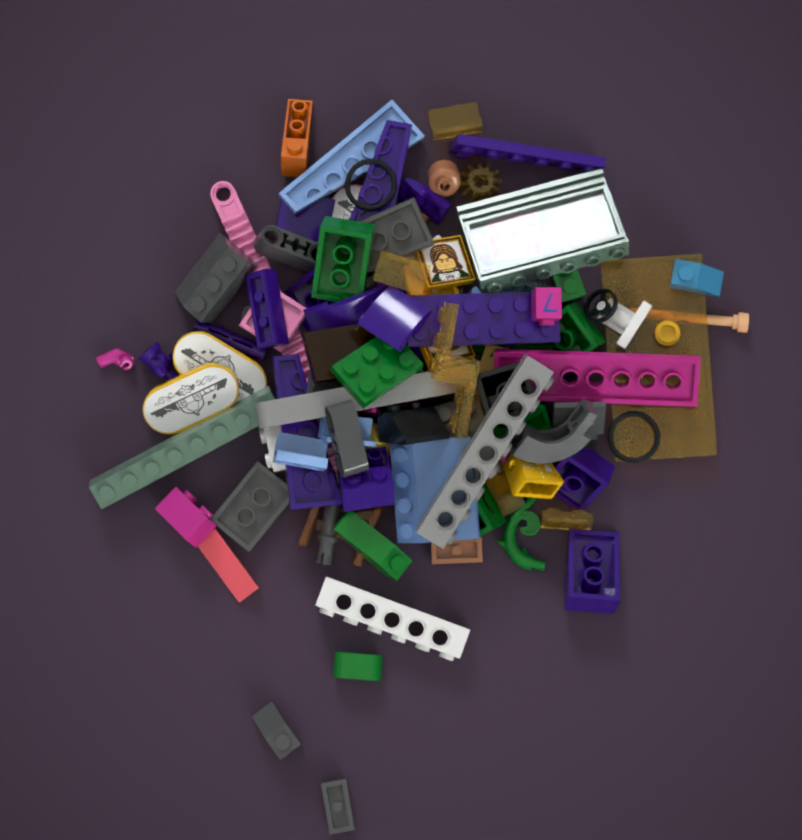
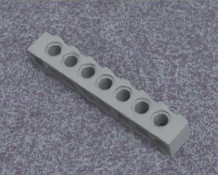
M523 355L415 528L416 533L442 549L446 544L450 545L457 535L455 529L460 522L464 523L471 513V510L468 508L473 500L478 501L485 490L482 487L487 478L492 479L499 468L496 464L500 457H506L511 450L513 444L510 441L515 434L519 435L526 425L524 419L529 412L533 413L540 403L538 397L542 390L547 391L553 383L554 378L552 375L554 371L528 355ZM527 379L533 380V390L529 393L522 392L521 384ZM514 401L519 402L520 411L515 415L508 414V405ZM498 424H505L507 428L506 433L501 437L494 436V427ZM484 446H490L493 449L491 457L487 459L479 456L480 449ZM470 468L478 469V478L473 481L467 480L465 477L467 470ZM457 490H462L465 492L464 500L459 503L452 501V494ZM448 512L452 515L451 521L448 524H440L438 522V517L441 513Z

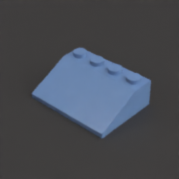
M450 436L448 439L410 445L390 443L397 543L431 542L416 533L415 528L472 436ZM475 468L467 470L465 475L467 480H476ZM457 490L452 494V501L456 503L462 502L465 498V492L462 490ZM473 500L468 508L471 510V513L464 523L460 522L456 527L457 535L453 541L480 538L477 501ZM443 512L439 515L438 522L440 524H448L451 521L452 515L448 512Z

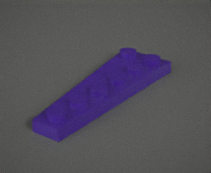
M387 120L374 152L373 159L386 163L396 175L397 188L395 196L388 205L379 210L368 211L355 206L349 220L360 222L397 205L412 124ZM370 164L357 201L370 206L377 205L388 197L392 183L387 170L379 165ZM384 268L379 269L374 273L383 274Z
M458 134L449 143L448 153L455 154L454 157L458 159H469V156L508 160L516 163H532L542 167L556 166L560 170L580 169L582 173L600 168L603 169L606 162V157Z

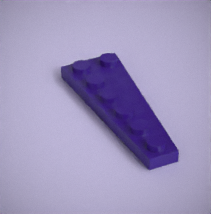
M299 354L274 356L272 362L277 399L306 394L307 381ZM317 419L280 425L282 433L320 439L318 438L319 424ZM329 459L327 469L324 471L285 465L290 510L342 504Z

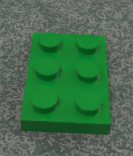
M375 337L332 365L330 372L364 409L420 371L424 364L407 345L399 352L378 337Z

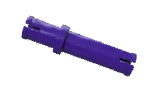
M199 320L195 323L193 332H208L236 350L260 361H263L267 354L268 348L258 350L257 342L227 331L222 325L217 327L210 323H201Z

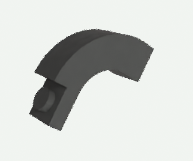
M583 398L568 419L558 427L539 430L525 425L523 431L519 435L515 434L510 441L513 444L510 451L513 456L531 463L546 464L564 460L576 454L588 444L591 438L587 430L593 426L598 415L592 403Z

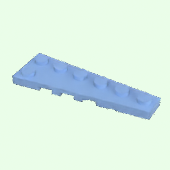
M391 100L284 188L278 196L294 214H297L345 186L347 173L352 166L361 160L374 157V152L387 120L412 124L408 148L422 141L425 135L399 106ZM370 164L358 168L352 175L350 182L367 173Z

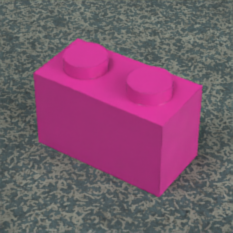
M175 487L159 503L155 510L187 542L196 548L217 527L211 520L214 515L203 505L199 508L195 504L198 499L187 489L182 492Z

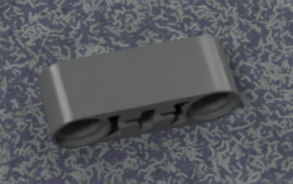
M274 225L266 226L253 241L254 249L260 255L306 273L315 268L316 261L311 257V255L315 258L317 256L318 243ZM265 237L268 238L271 241V243L267 242Z
M349 399L326 406V419L341 476L345 478L369 470L358 415L353 401Z

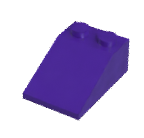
M569 528L564 580V610L615 614L620 602L619 532Z

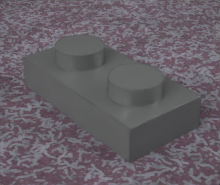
M347 779L321 782L329 834L355 830Z

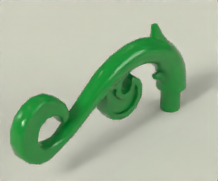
M526 497L514 508L505 524L503 540L498 539L497 543L517 566L529 571L531 569L544 571L546 561L534 559V556L527 553L525 547L521 550L517 545L515 536L516 527L521 520L527 522L525 527L519 528L525 536L531 537L536 535L540 529L539 517L535 513L527 511L538 499Z

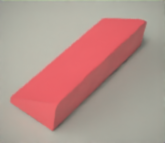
M216 528L198 545V548L239 603L260 588Z

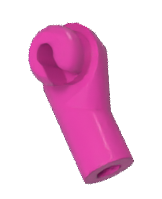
M118 348L96 357L101 369L115 364L123 370H130L134 364L132 355Z

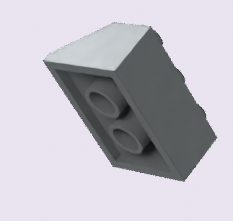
M219 233L175 290V294L182 306L201 323L212 324L246 281L245 275L252 273L257 264L227 237Z

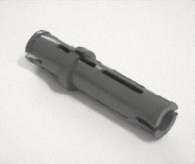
M341 504L325 506L321 534H318L317 538L320 541L316 563L332 565L334 544L338 541L336 532L332 528L339 520Z

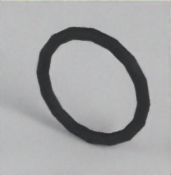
M373 158L361 160L353 165L347 173L345 180L346 195L351 203L360 209L368 211L379 210L388 205L395 196L397 188L396 175L391 167L383 161ZM363 165H379L387 170L391 177L392 187L390 194L383 202L377 205L361 204L351 193V177Z
M628 411L620 414L613 420L608 429L607 440L611 451L617 458L629 463H639L648 460L655 454L660 444V431L657 423L651 416L640 411ZM630 416H638L647 420L655 433V441L651 450L638 458H631L621 454L613 441V431L617 423Z

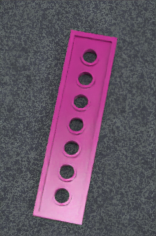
M498 348L494 350V369L520 362L523 355L526 354L554 371L552 375L554 381L547 391L542 390L538 397L540 401L580 402L584 398L590 402H606L607 404L697 407L700 356ZM567 372H574L578 377L575 381L568 382L563 378V375ZM592 373H600L603 379L600 382L594 383L589 380V376ZM623 373L629 379L627 382L620 384L614 380L616 375ZM649 374L655 379L651 384L646 385L641 383L640 378L643 375ZM671 375H675L680 378V381L676 385H669L666 383V379Z

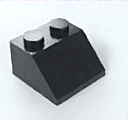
M519 362L474 375L486 414ZM531 379L523 381L521 384L522 392L529 393L533 390ZM516 401L511 402L507 407V412L510 415H515L520 411V404Z
M423 401L408 402V407L403 408L401 404L387 405L386 410L376 411L379 442L410 445L450 438V433L434 406H425Z

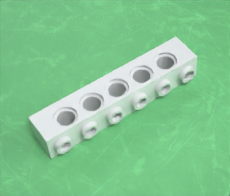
M329 577L325 578L315 605L320 607L319 612L331 617L334 616V613L344 616V622L355 626L358 625V622L367 624V630L381 635L382 631H386L392 634L391 639L404 644L406 639L416 643L415 648L429 652L430 648L440 651L439 657L453 661L454 657L460 659L470 629ZM340 595H347L351 598V606L346 610L340 609L337 605V599ZM369 603L375 607L376 612L372 618H365L361 615V607L364 604ZM390 612H394L399 616V623L395 627H389L385 624L384 618ZM414 621H418L423 625V632L418 636L411 635L408 630L409 625ZM437 630H443L447 634V640L442 645L433 642L432 637Z

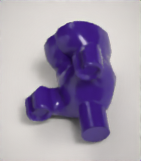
M158 342L152 344L138 357L142 363L146 364L154 376L164 377L167 381L177 377L171 371L173 351L165 356Z

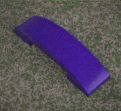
M400 275L375 283L377 288L328 305L326 301L304 309L303 311L310 330L316 331L358 324L368 308L390 285L406 294Z

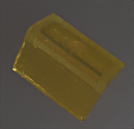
M476 102L428 111L433 140L454 137L458 134L465 135L482 132L481 116L479 117Z
M381 250L373 280L421 295L431 265Z

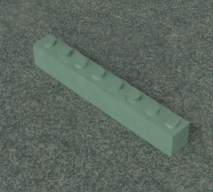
M268 385L234 403L229 409L185 429L91 479L89 489L100 508L103 509L258 427L255 403L276 399Z

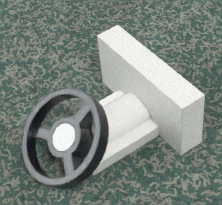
M603 288L594 291L587 298L584 312L592 322L603 323L621 334L616 347L625 351L651 310L652 305L643 301L637 312L634 313L618 303L617 296L611 290ZM606 293L611 294L613 299L609 298L607 301ZM601 294L600 300L595 303L594 309L589 312L592 300ZM599 315L597 319L592 318L591 316Z

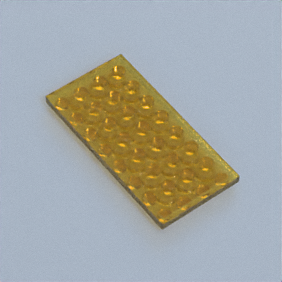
M702 253L600 262L602 289L611 290L617 296L618 303L634 313L637 312L643 301L652 305L651 310L625 351L616 347L621 334L605 325L607 352L696 355L701 358L697 407L611 404L612 422L622 413L640 411L651 416L657 423L660 431V444L655 454L648 460L717 455L705 294L669 288L675 259L703 264ZM606 293L607 301L609 298L613 299L611 294ZM673 321L678 325L680 338L674 345L663 346L657 342L655 329L659 323ZM623 373L616 375L614 378L620 384L627 382L629 379ZM646 374L640 378V381L648 385L655 378L652 375ZM671 375L666 379V383L669 385H676L680 381V378L675 375ZM630 416L617 423L613 431V441L621 454L631 458H638L651 450L655 441V433L647 420L638 416ZM614 454L615 462H624Z

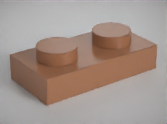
M482 537L475 540H455L450 545L446 544L443 549L431 542L432 564L483 562Z

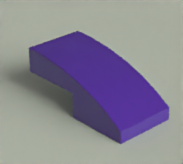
M408 177L403 180L400 186L398 198L402 202L414 197L418 207L437 225L445 219L452 204L444 197L434 193L426 185Z

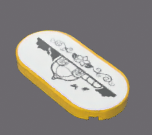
M196 331L187 333L177 341L174 347L173 363L180 375L211 362L230 368L237 376L239 382L238 397L235 403L267 386V378L260 364L208 332Z
M211 362L198 366L154 387L145 398L143 404L144 418L148 425L159 433L176 434L233 406L239 391L237 376L230 368L225 365H218V363Z

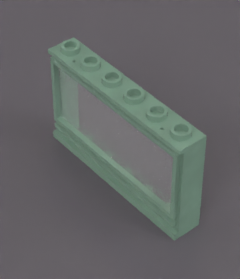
M602 168L456 207L460 229L481 293H496L504 288L521 286L526 282L537 279L544 280L552 275L570 273L578 268L596 266L600 262L618 260L629 255V240L625 234Z

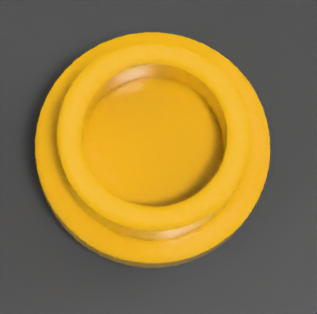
M663 321L655 329V338L663 346L674 345L680 338V329L673 321Z

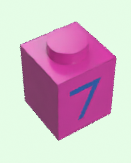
M536 287L531 290V321H539V326H553L554 322L562 319L560 287Z

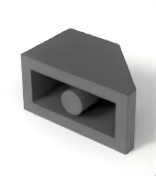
M273 701L252 715L265 740L280 760L302 744L299 736Z

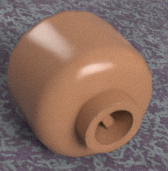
M443 159L431 165L427 175L430 190L442 197L455 194L461 183L459 168L450 160Z

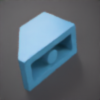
M675 259L669 288L720 297L724 271L701 263Z

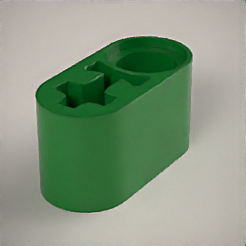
M335 651L333 677L381 681L383 655Z

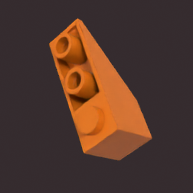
M288 99L281 151V176L299 177L307 170L312 100Z

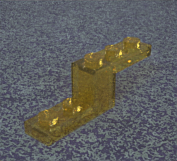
M445 301L444 307H440L438 312V322H441L439 332H436L434 336L433 347L436 348L435 358L430 359L429 373H432L431 378L436 381L461 384L460 389L457 388L455 392L454 403L457 404L456 414L451 416L450 429H453L452 433L455 436L467 438L480 361L473 358L450 355L459 304Z

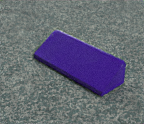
M262 269L245 275L258 350L289 344L276 270Z

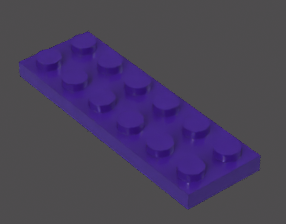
M531 292L408 295L432 311L419 333L414 331L408 340L407 346L409 348L560 342L559 320L554 322L553 326H539V321H531Z

